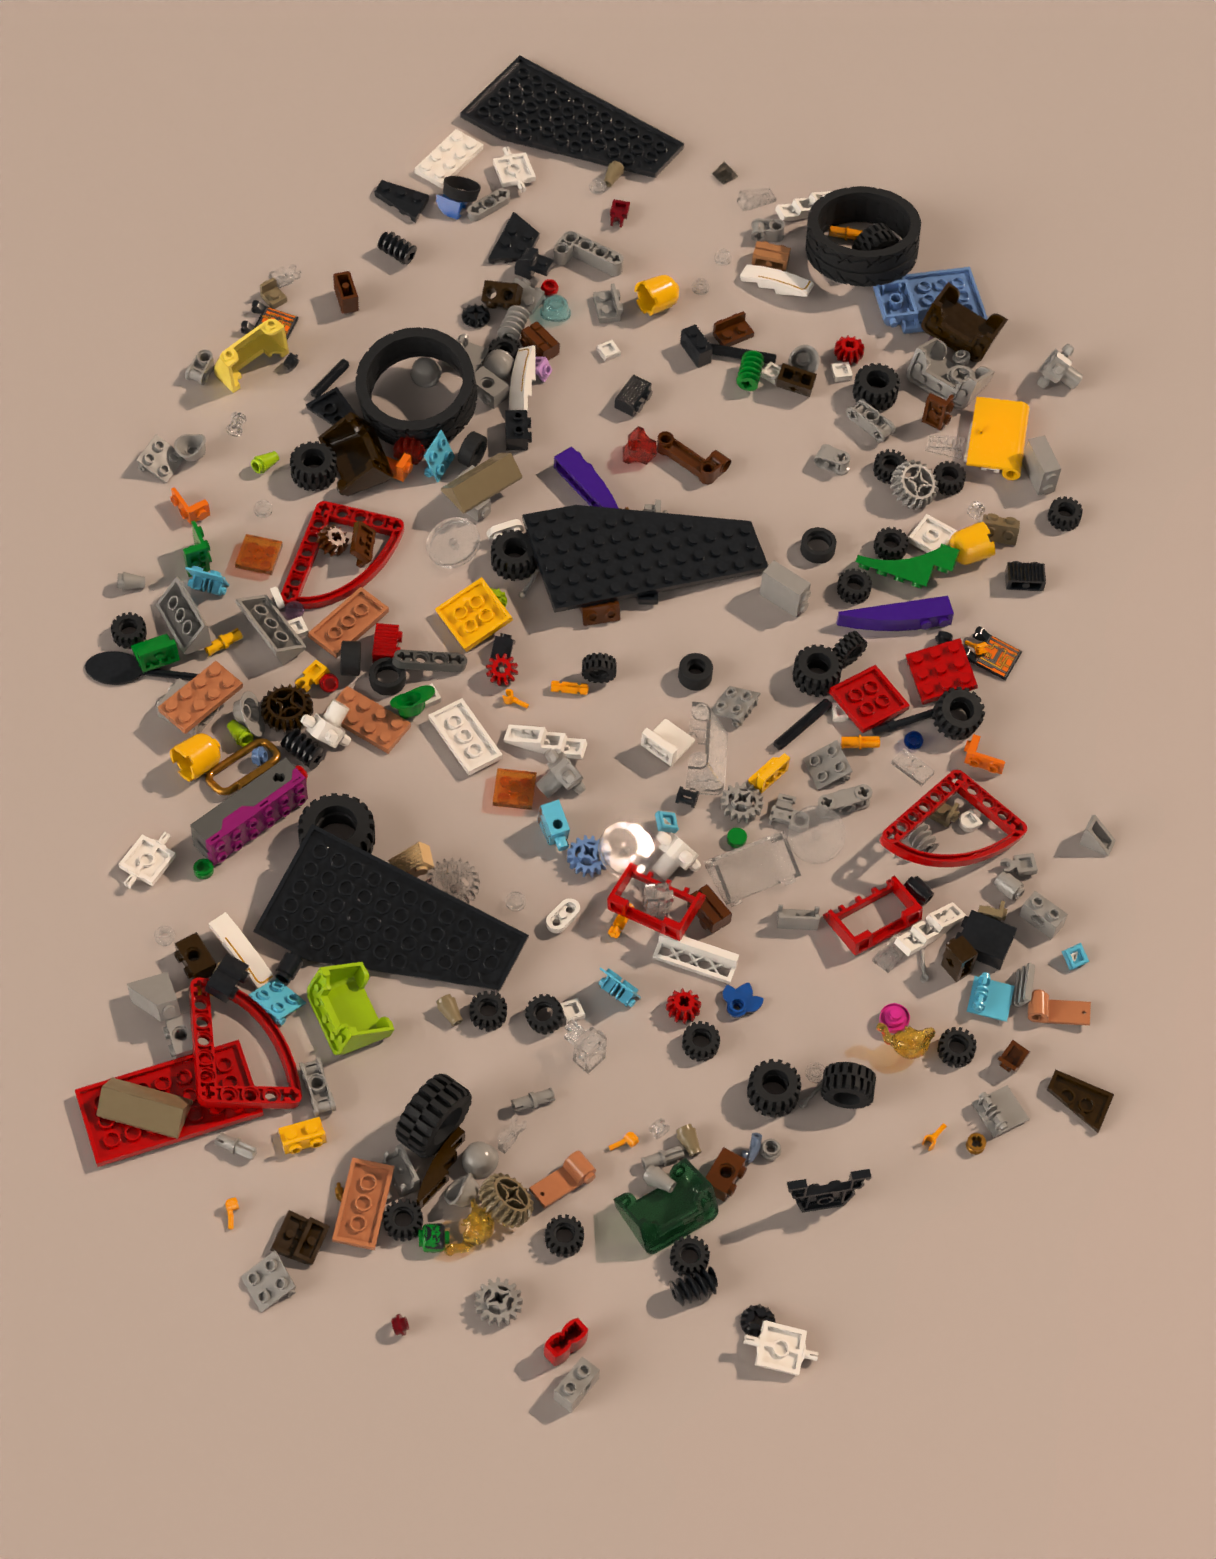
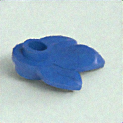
M745 983L737 989L726 985L723 990V999L727 1003V1012L733 1017L738 1018L744 1016L746 1012H755L763 1004L764 998L753 996L750 983Z

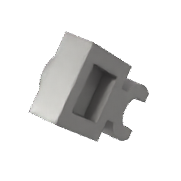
M1033 853L1014 855L1013 860L1004 858L1000 862V866L1006 865L1009 867L1003 869L1005 873L1011 874L1016 871L1017 876L1034 875L1038 871Z

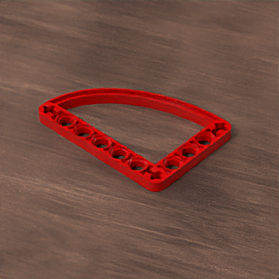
M328 501L319 502L315 507L281 592L285 607L294 609L325 607L346 599L360 587L366 586L383 569L396 550L404 533V522L399 518ZM324 509H327V510H325V512H324V514H323L324 517H323L321 511H324ZM345 512L347 516L338 517L337 514ZM362 516L365 520L361 522L374 529L376 533L390 536L378 557L351 582L322 595L300 597L320 546L316 541L310 542L308 538L312 536L317 537L319 531L329 525L330 522L354 527V523L357 522L355 518ZM378 520L382 521L383 524L380 526H375L373 522ZM316 522H321L324 524L322 527L319 528L314 526ZM305 551H310L312 555L306 557L303 556L302 553ZM298 566L306 567L304 571H298L296 568ZM294 580L301 582L298 586L290 584ZM290 591H291V592H292V598H290L289 600H287L286 598H289V596H290Z
M953 770L890 824L881 834L879 841L883 847L893 854L916 864L931 867H960L976 864L1003 853L1023 838L1027 832V825L964 772ZM942 786L949 788L950 792L944 791ZM968 789L974 790L976 795L970 794ZM956 793L960 794L1008 834V836L990 846L960 854L928 853L901 843L902 840ZM930 796L937 797L939 802L933 801ZM983 802H988L991 807H986ZM919 806H925L928 812L922 811ZM998 814L1004 815L1007 820H1002ZM908 816L915 817L917 821H911ZM897 826L904 827L906 831L898 830ZM893 834L894 838L889 840L888 838Z
M194 978L189 986V1004L198 1103L207 1108L294 1109L298 1107L302 1099V1091L291 1050L283 1034L269 1014L255 1000L241 990L238 991L234 999L230 998L229 1000L247 1011L266 1032L280 1057L288 1087L217 1085L210 994L205 991L209 978ZM196 986H200V989H202L200 995H198V988ZM201 1002L206 1008L198 1009L195 1003ZM203 1020L207 1023V1026L200 1027L196 1024V1021ZM205 1038L209 1044L201 1045L197 1040ZM206 1056L210 1059V1062L202 1063L199 1057ZM207 1074L212 1080L205 1082L200 1076ZM206 1089H208V1096L211 1097L210 1099H207L204 1095ZM230 1093L234 1096V1099L231 1101L226 1100L223 1094ZM250 1093L255 1096V1100L248 1101L244 1095ZM273 1094L276 1097V1100L269 1101L266 1099L265 1095ZM289 1095H292L293 1099H295V1100H294V1101L291 1100V1098L288 1097V1096H289Z

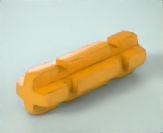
M554 680L551 682L552 692L562 691L561 693L577 694V692H580L582 695L588 694L589 685L586 683L578 685L576 682L562 681L560 683V681Z
M618 914L612 923L614 926H611L608 930L610 937L618 938L629 919Z

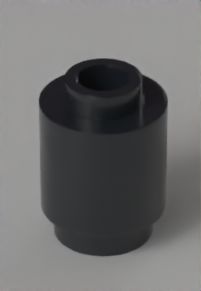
M911 876L904 884L918 903L925 905L934 896V892L931 891L932 888L919 876L915 878Z
M293 951L290 953L286 952L276 968L275 977L284 983H290L303 965L302 957Z

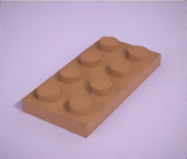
M360 587L308 632V637L337 658L341 655L342 641H357L389 612V607Z
M214 661L159 705L158 711L186 734L241 690L243 683L220 663Z
M348 686L335 699L350 709L340 726L387 754L390 753L411 727V722Z
M352 1157L332 1242L370 1250L376 1249L395 1169L394 1166Z

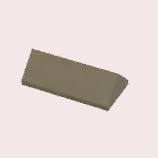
M498 453L443 486L441 491L464 514L522 479V474L512 453Z
M112 1077L102 1086L97 1117L178 1139L193 1100Z

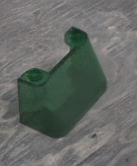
M686 1158L674 1164L670 1170V1178L676 1181V1186L671 1193L657 1188L637 1200L630 1192L623 1193L613 1199L616 1209L642 1248L649 1254H655L673 1244L676 1240H679L680 1237H685L714 1220L718 1214V1205L713 1185Z

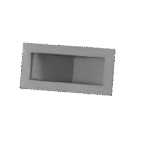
M1092 815L1080 845L1109 856L1116 840L1098 817Z

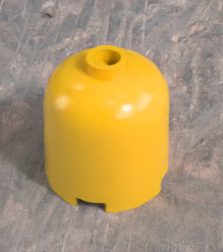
M659 275L640 281L635 285L634 292L638 293L639 299L636 302L639 309L644 314L648 313L649 316L674 306L679 298V286L668 275Z
M977 522L958 530L950 537V547L960 550L957 559L958 563L969 565L995 555L994 541L990 542L988 537L990 530L984 522Z
M198 733L170 749L171 761L173 764L177 763L181 769L178 773L188 782L196 780L219 763L221 758L220 744L209 735Z

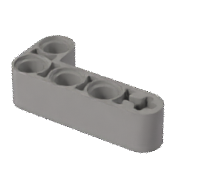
M574 231L565 232L554 245L553 260L557 265H566L574 257L612 276H618L623 272V256L620 253Z

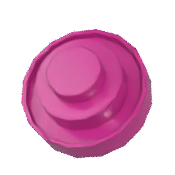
M896 1003L884 1006L879 1016L882 1028L894 1034L905 1031L910 1021L908 1010L901 1004Z

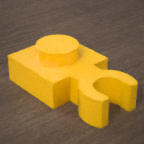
M315 660L302 672L304 677L297 679L295 684L308 692L313 683L318 685L320 678L324 674L330 673V670Z

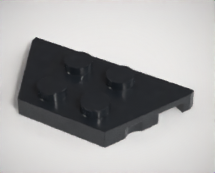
M513 212L488 258V263L494 264L496 260H505V263L517 262L525 249L535 247L540 233Z

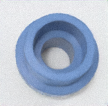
M264 747L253 749L251 755L253 764L260 766L267 761L268 753Z

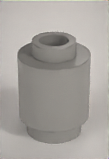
M1004 871L999 874L994 882L997 889L1011 900L1019 899L1025 891L1022 882Z

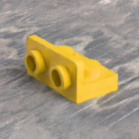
M784 753L779 758H771L748 779V783L753 785L755 789H759V792L762 794L788 771L790 757Z
M320 1117L278 1128L285 1154H296L301 1152L302 1149L309 1147L317 1148L322 1146L323 1143H327L326 1133L323 1130Z

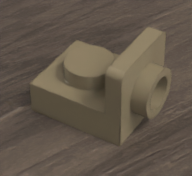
M275 278L260 284L261 298L271 308L275 309L287 302V297L277 287Z
M956 802L953 807L944 803L929 818L948 828L951 822L955 823L960 815L958 811L959 803Z
M1001 900L999 909L979 905L978 912L998 921H1005L1008 909L1004 908L1005 901Z

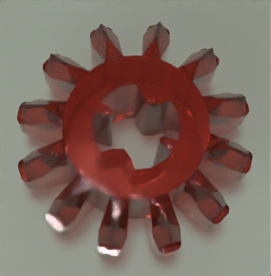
M406 436V438L400 437L394 445L393 457L397 458V461L401 459L404 453L411 455V461L414 465H418L424 458L425 450L421 441H416L414 438L411 439Z

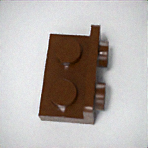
M743 311L714 323L713 336L720 345L731 347L754 337V331L745 321L746 313Z
M930 393L926 400L921 422L941 431L944 425H948L952 418L950 413L955 406V403H953L954 395L951 394L945 400Z
M360 520L354 523L350 554L357 558L356 566L359 568L372 561L376 534L374 529Z
M618 600L580 608L584 626L620 621L621 619Z

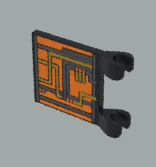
M254 300L251 311L257 314L261 313L255 326L244 320L241 323V332L248 334L264 321L276 319L284 325L288 341L298 321V317L267 307L261 302Z
M978 626L973 637L988 644L985 647L988 653L975 655L970 649L965 648L969 662L1006 681L1022 651L990 635L984 628Z

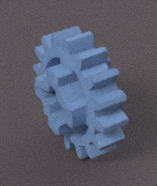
M584 835L583 840L576 838V844L571 842L570 848L567 850V862L570 863V869L576 868L575 874L583 872V877L587 873L593 877L595 872L601 875V869L606 870L607 864H610V850H607V843L602 844L601 838L596 841L593 835L591 839H588L586 835Z

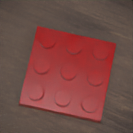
M961 638L905 654L922 705L938 701L945 691L948 692L950 688L962 687V690L969 688V691L978 689Z
M876 665L829 689V694L862 733L909 710L910 707L909 703Z

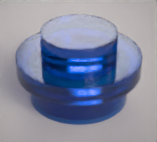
M911 731L904 737V744L909 749L917 750L923 745V737L917 731Z

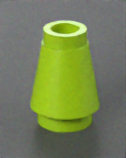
M275 451L255 456L251 461V466L256 473H264L279 461V456Z
M236 720L228 722L227 729L237 745L244 747L253 741L254 737L247 727Z

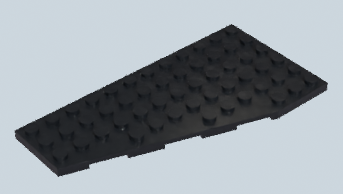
M520 55L460 112V118L501 140L608 166L613 161H618L624 166L625 171L656 178L684 149L683 142Z
M572 505L522 515V521L554 613L761 573L768 567L751 521L585 505Z
M314 824L308 830L253 930L254 933L290 952L298 953L308 961L332 965L363 962L366 970L501 991L529 938L528 934Z

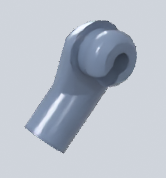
M752 1133L749 1151H741V1157L745 1158L747 1163L753 1162L760 1150L762 1141L760 1133Z

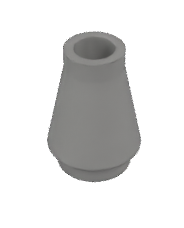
M127 572L118 573L117 588L122 589V591L145 588V576H138Z
M649 1166L643 1177L647 1185L669 1193L676 1186V1181L672 1180L659 1166Z

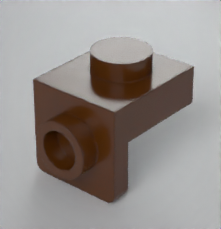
M1012 1040L1002 1056L998 1057V1060L1001 1062L999 1066L1009 1073L1011 1070L1017 1073L1030 1054V1051Z

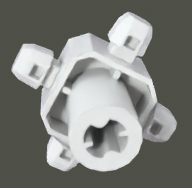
M333 699L324 715L315 713L313 717L305 714L301 718V723L307 727L306 730L313 737L334 748L338 744L348 746L351 742V738L345 734L346 731L340 726L350 709L337 700Z
M664 831L658 833L656 838L661 843L659 848L664 854L651 868L656 874L666 881L679 866L684 870L688 868L695 872L699 870L701 864L696 859L699 855L672 832L669 835Z

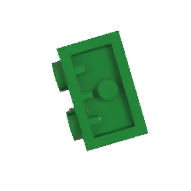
M194 520L191 521L195 545L183 549L185 566L189 568L198 566L203 568V571L208 572L210 571L209 563L212 562L209 553L210 546L208 541L203 539L202 527L197 526ZM186 570L188 577H192L191 574Z
M168 634L131 645V649L143 673L180 660L177 644L174 639L170 640Z

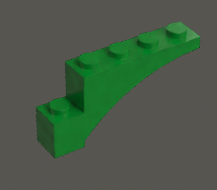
M941 544L936 550L909 559L880 560L857 555L855 562L859 564V568L867 571L873 568L877 570L876 574L887 577V574L895 576L894 580L904 583L907 580L912 582L911 586L922 589L923 586L928 587L935 566L938 567L937 571L945 574L948 571L953 572L960 550Z

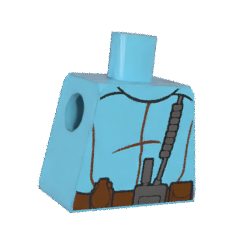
M559 799L540 805L537 821L548 844H556L558 851L566 850L570 847L567 841L570 828Z

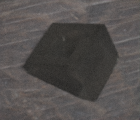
M725 162L712 173L723 185L738 177Z

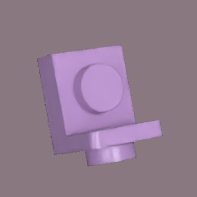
M535 356V371L541 382L547 380L552 372V368L546 357Z

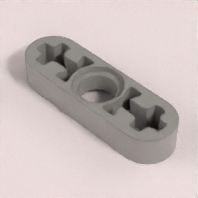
M500 188L469 205L467 209L468 218L471 221H479L504 207L510 202V192L507 189ZM492 203L493 206L487 207L484 204Z

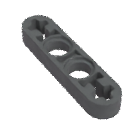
M397 650L394 653L392 663L399 669L462 672L466 668L467 658L460 653ZM417 658H421V659H423L425 662H424V663H421V662H418L416 659H417ZM439 659L442 660L444 663L439 664L435 660Z

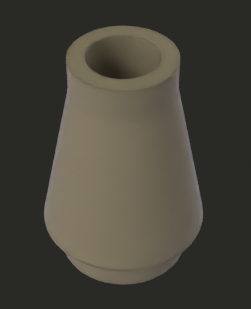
M613 161L608 165L603 181L605 186L612 187L624 173V166L620 162Z
M447 994L436 1001L437 1009L452 1026H456L463 1021L455 997H452L451 994Z
M691 1124L684 1125L676 1130L677 1139L690 1157H694L702 1152L696 1129Z

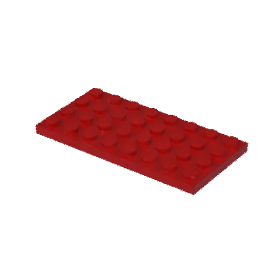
M239 1040L214 1047L217 1085L254 1086ZM193 1054L114 1077L192 1099L193 1103L178 1139L97 1117L102 1086L110 1079L75 1089L97 1167L264 1116L262 1108H207L201 1106L197 1101ZM206 1056L199 1057L202 1063L210 1062V1059ZM207 1074L200 1076L205 1082L212 1080ZM206 1089L204 1095L207 1099H210L211 1097L208 1096V1089ZM230 1093L223 1094L226 1100L231 1101L234 1099V1096ZM250 1093L244 1095L248 1101L255 1100V1096Z

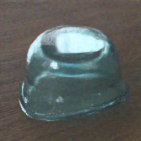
M557 294L550 295L544 301L540 310V316L548 321L562 322L571 317V310L565 297Z

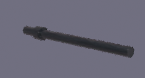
M956 706L950 707V711L959 709V707ZM933 709L896 721L894 719L887 721L884 725L872 728V732L874 735H878L887 731L889 733L897 731V728L931 718L934 713L932 712Z

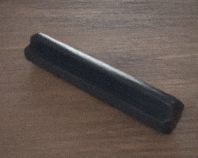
M341 359L310 391L311 396L314 398L321 396L349 368V362Z

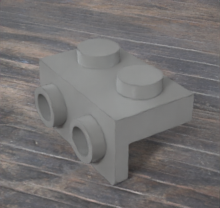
M515 277L512 283H518L523 288L520 306L532 314L535 313L543 300L545 302L548 300L544 296L545 292L538 287L535 289L530 287L531 283L526 279L522 278V280H519ZM510 294L508 298L512 299L513 294Z

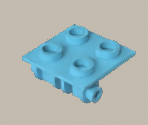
M442 430L439 431L424 454L428 464L424 474L428 478L431 476L435 477L437 482L440 481L455 458Z
M192 566V568L185 567L193 577V579L188 581V586L191 589L201 591L202 588V592H205L207 588V593L219 596L226 594L227 588L224 586H229L230 584L221 575L222 573L210 570V573L205 572L203 568L198 566Z
M600 968L601 971L608 975L606 979L603 977L599 981L601 989H604L611 996L616 994L615 999H619L626 1007L634 1006L636 1003L634 998L636 996L641 999V996L637 994L639 991L626 980L623 983L620 982L623 978L608 968L605 971Z
M983 972L979 977L974 976L967 1012L1007 1022L1015 986L993 981L990 974Z
M277 978L249 994L271 1016L276 1025H283L286 1022L285 1016L306 1004L302 998Z

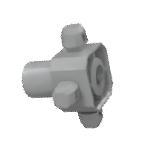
M1066 344L1062 348V352L1057 349L1052 351L1042 364L1039 371L1043 374V377L1039 378L1037 384L1043 389L1050 384V380L1054 383L1060 380L1071 389H1074L1082 380L1083 375L1071 366L1072 361L1068 358L1074 352V347L1070 344Z
M548 749L545 752V757L549 761L547 766L551 771L535 783L547 798L552 796L562 786L568 791L573 789L578 794L584 792L586 788L581 781L583 776L563 752L558 754L554 749Z

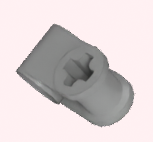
M758 218L751 223L753 228L751 238L756 242H780L784 238V222L780 219Z
M207 349L200 350L188 366L185 378L188 380L193 379L198 381L199 384L204 385L214 370L212 352Z
M828 444L822 445L814 458V463L818 467L838 475H845L849 472V453Z

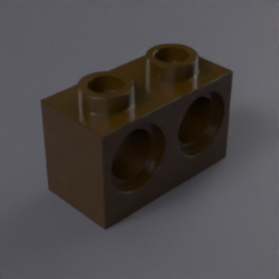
M485 280L481 301L487 308L496 309L497 307H503L504 310H508L511 306H520L523 288L518 283ZM496 292V296L491 299V295ZM513 294L512 299L507 300L508 296Z

